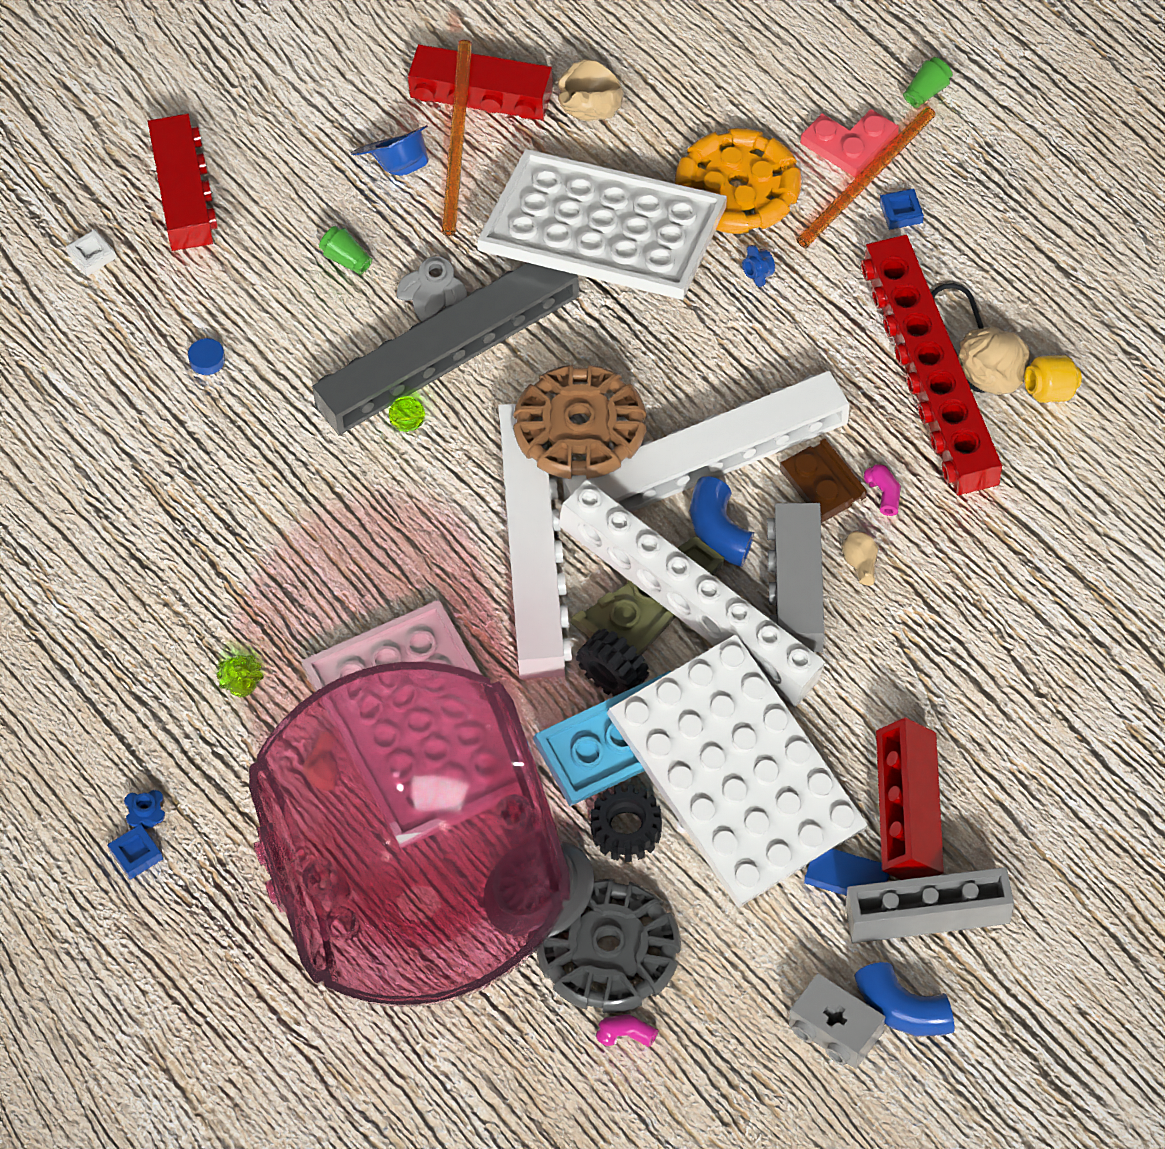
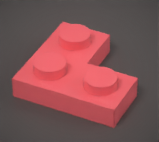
M872 109L851 130L822 113L801 134L800 143L856 178L898 135L899 126Z

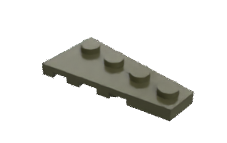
M696 536L677 548L713 576L723 566L725 558ZM628 580V583L617 591L609 592L598 599L597 604L586 611L581 610L572 616L571 624L589 638L598 629H607L609 633L614 631L619 639L624 637L627 639V644L630 647L633 645L637 649L636 654L642 655L676 616Z

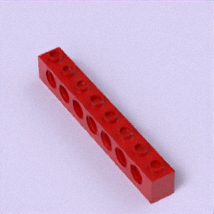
M907 234L866 244L865 259L861 260L863 277L866 281L870 280L872 283V297L875 307L877 309L882 308L885 332L888 337L893 336L896 343L895 355L897 362L900 366L905 365L908 373L906 374V381L911 395H917L919 400V416L922 423H928L930 427L931 446L934 453H940L942 457V472L946 483H952L957 496L999 486L1002 463ZM964 450L968 451L969 453H962L959 451Z

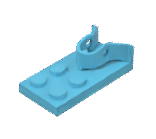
M671 671L534 735L533 741L569 806L645 771L607 715L609 708L669 674Z

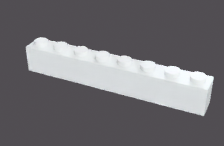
M830 371L819 375H810L797 384L787 388L775 389L765 397L755 401L743 402L728 412L720 415H711L702 422L688 428L676 429L668 436L656 441L644 442L631 459L625 458L621 462L619 469L607 475L587 480L627 511L633 512L694 487L698 479L703 476L719 477L848 424L850 403ZM572 475V479L563 478L565 501L586 480V475Z
M516 404L498 405L519 679L565 676L564 661H572L570 638H562V628H569L567 605H560L559 596L566 595L565 573H557L556 563H563L562 540L554 541V531H561V528L558 526L560 518L559 509L551 508V500L558 499L556 477L549 478V473L539 469L537 461L533 458L527 459L519 448L513 430L514 424L517 423V419L513 416ZM536 417L532 421H543V418ZM546 443L542 445V447L546 450L551 448V446L546 447Z

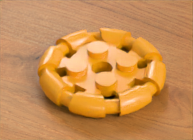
M729 128L728 133L717 135L715 131L700 138L687 149L688 155L680 158L675 173V184L699 190L704 189V191L727 196L726 208L716 230L732 234L748 233L750 229L759 227L763 230L781 221L789 214L790 205L797 202L802 185L801 171L795 167L797 160L788 147L774 137L770 140L763 137V132L747 128ZM758 149L765 153L762 157H759L754 152ZM700 163L706 166L705 170L699 168L698 164ZM782 172V175L773 177L774 173ZM734 179H742L747 184L734 187L729 182ZM754 208L755 214L746 216L742 211Z

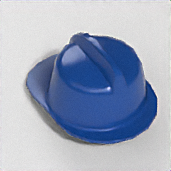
M428 126L420 127L406 135L365 145L353 150L350 154L354 156L371 153L382 168L390 174L398 176L410 174L426 166L428 163L427 149L421 132Z

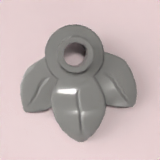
M433 256L424 260L418 271L406 274L402 278L397 289V299L413 300L414 311L421 322H425L437 315L444 306L454 305L467 298L465 285L454 277L452 264L440 256ZM434 268H439L442 270V274L439 277L430 276V271Z

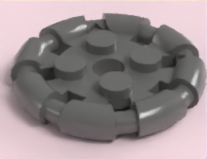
M615 879L594 880L592 895L587 904V907L592 911L584 914L582 917L580 915L573 924L562 931L569 932L568 940L557 939L558 934L536 940V952L540 969L544 977L550 978L555 984L553 990L560 997L579 1008L587 1010L588 1006L603 1009V1013H618L642 1006V1000L650 995L656 997L664 990L678 966L675 957L676 953L681 951V938L673 914L665 911L662 907L664 902L656 894L633 882H629V885L615 883ZM612 898L625 900L624 906L610 904ZM643 916H650L653 921L643 926L639 919ZM604 936H613L620 942L619 946L612 951L602 950L597 943ZM649 946L658 948L660 955H649ZM572 961L574 970L567 974L563 966ZM638 973L643 981L633 987L630 981ZM593 981L607 983L606 992L591 990Z

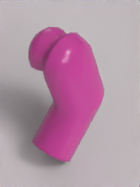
M875 464L873 467L867 468L864 472L865 483H869L870 487L878 486L882 491L880 512L886 516L897 515L901 492L900 483L885 465Z
M630 1014L605 1017L599 1022L598 1026L600 1028L596 1032V1039L603 1045L612 1046L617 1042L618 1036H629L641 1044L651 1047L659 1030Z

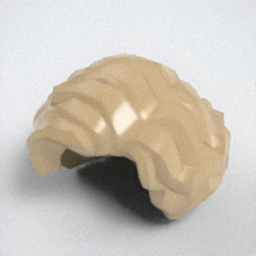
M584 59L577 63H572L571 67L558 80L560 89L558 101L560 106L567 114L583 121L611 119L621 107L624 92L620 81L612 71L595 60Z
M996 327L973 329L965 335L959 345L958 359L970 383L984 392L995 395L1013 393L1023 384L1025 370L1030 362L1031 354L1028 345L1019 335L1002 331Z

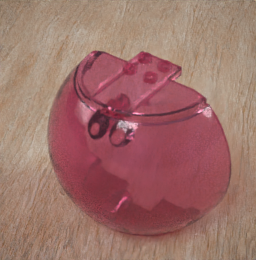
M397 662L362 669L329 683L299 703L269 735L257 754L258 762L250 764L249 790L260 827L256 828L260 841L253 844L260 865L265 866L267 873L271 877L270 880L265 881L266 890L272 905L276 904L280 913H286L300 962L317 985L324 983L328 989L348 998L390 1007H421L465 998L490 987L520 967L553 931L565 910L564 903L571 901V872L556 821L516 705L499 681L491 684L489 678L468 669L433 662ZM420 833L401 844L396 839L398 835Z

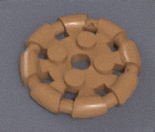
M572 364L545 372L539 376V381L536 384H529L525 388L515 406L513 416L517 419V423L514 424L513 430L522 453L527 459L533 458L536 460L539 469L566 479H572V475H586V479H591L614 472L621 467V462L625 458L631 459L636 454L645 436L646 425L643 423V419L646 418L647 414L639 393L632 384L626 385L622 381L621 375L596 365L588 364V368H573ZM573 382H587V385H586V384H574V385H573ZM548 392L551 394H556V396L551 401L550 398H548L545 395ZM613 392L615 394L610 400L604 396L605 393L610 394ZM576 414H584L590 418L584 424H575L570 421V418ZM536 417H542V418H543V421H532V420H534ZM617 417H624L628 421H617ZM549 440L551 448L546 450L542 445ZM610 440L617 445L612 451L608 448ZM572 454H586V460L572 461Z

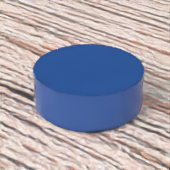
M210 338L194 342L188 350L190 367L194 372L201 375L217 373L225 363L222 345Z

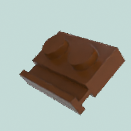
M825 438L820 440V444L815 447L809 446L780 462V471L805 503H820L821 523L852 506L853 502L859 499L862 501L866 498L867 490Z

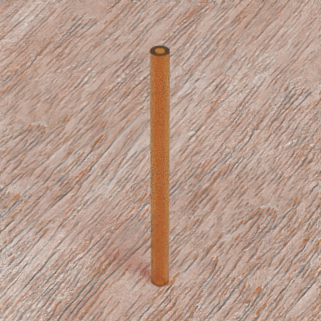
M460 40L458 42L442 234L446 236H454L456 234L472 42L469 40Z
M926 106L797 238V243L802 248H808L936 116L935 111L931 107Z

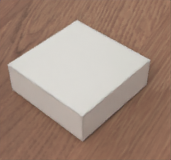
M96 229L66 246L67 254L86 276L116 259L114 249Z

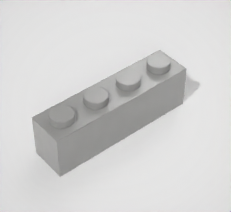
M775 503L774 518H767V540H775V550H768V572H775L776 582H769V605H776V615H770L769 619L812 652H823L824 606L820 503Z
M1007 867L849 886L847 887L845 908L853 944L1010 924L1014 900Z

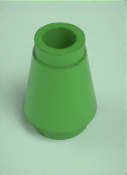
M932 57L930 61L925 60L907 90L903 93L904 99L911 106L919 108L921 104L949 86L950 78L953 76L952 70L943 60L937 57Z
M331 227L319 243V248L323 251L324 257L359 275H362L372 263L373 258L368 255L346 228Z

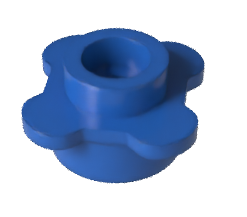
M755 245L747 247L748 254L746 259L742 261V268L748 278L754 279L756 286L762 287L766 284L765 278L774 274L775 262L769 251L766 249L758 250Z
M157 790L141 794L129 793L124 799V803L129 809V814L126 816L127 823L134 827L141 824L144 829L152 828L161 823L165 818V812L161 810L160 803L163 801L162 793Z

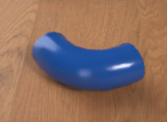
M703 476L698 479L694 487L689 509L695 534L702 542L723 556L724 560L742 567L749 554L754 532L734 524L729 518L727 505L732 495L729 486L715 477Z
M888 962L873 963L859 969L855 973L856 984L865 1003L885 1016V1024L888 1027L915 1037L943 1036L954 1033L953 1013L945 993L933 996H919L910 993L901 986L895 975L893 965Z

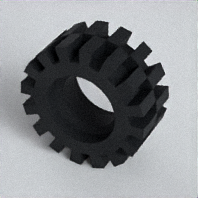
M598 629L577 652L576 660L580 662L578 664L580 669L586 671L584 675L588 679L592 678L595 681L593 684L597 688L601 686L603 692L608 696L612 693V696L615 697L642 684L649 676L647 671L649 669L648 664L643 663L644 657L636 654L637 649L633 645L630 647L627 644V639L624 637L619 639L614 631L609 633L607 629Z
M621 785L614 786V794L611 795L607 789L602 793V800L596 799L594 809L591 810V833L596 847L600 845V852L606 856L610 851L612 860L618 861L620 855H625V862H632L633 854H636L638 860L645 858V850L651 854L655 849V842L659 844L662 832L660 805L656 806V799L653 795L647 798V790L640 788L637 794L635 793V785H628L627 792H622ZM632 813L640 818L642 824L636 832L622 834L612 828L611 822L618 814Z

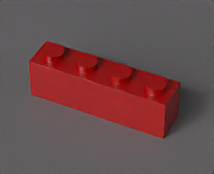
M420 44L417 46L408 74L410 98L419 99L424 102L432 101L450 104L455 107L485 110L489 113L514 115L524 119L532 118L544 121L553 91L551 66Z
M189 113L148 120L171 251L213 244L211 230L218 228L214 208L207 209L206 202L212 201L209 180L201 181L200 175L207 174L204 154H196L195 148L202 147L198 126L191 127Z
M904 717L876 730L882 871L900 880L944 874L936 732Z

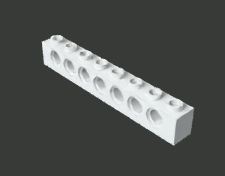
M587 479L562 504L558 523L559 527L714 646L737 634L777 694L792 706L796 707L819 681L826 661Z

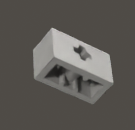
M819 973L816 974L790 1009L789 1026L792 1027V1031L798 1038L807 1043L815 1042L825 1049L827 1055L833 1061L841 1065L847 1063L854 1069L859 1067L884 1033V1015Z

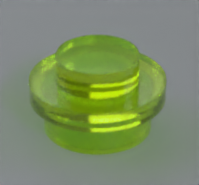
M400 397L395 400L389 409V421L399 431H414L424 423L425 409L413 397Z

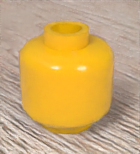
M1067 355L1038 356L1026 368L1024 374V384L1027 392L1040 403L1069 401L1075 395L1077 388L1080 387L1082 382L1079 367Z

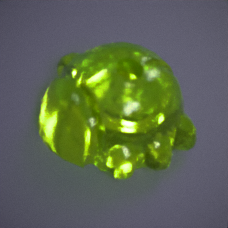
M237 655L236 657L228 658L226 661H221L218 665L220 670L216 674L217 679L220 680L219 687L230 690V694L234 696L245 697L250 695L256 689V684L259 680H262L264 677L260 672L261 664L255 662L256 658L253 655Z

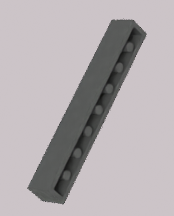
M526 263L514 271L504 273L495 282L484 288L474 290L467 298L454 305L446 306L439 314L425 322L413 325L409 331L397 338L383 342L376 350L363 357L355 358L348 366L334 374L322 377L312 386L316 408L338 436L577 299L579 297L578 275L532 263Z

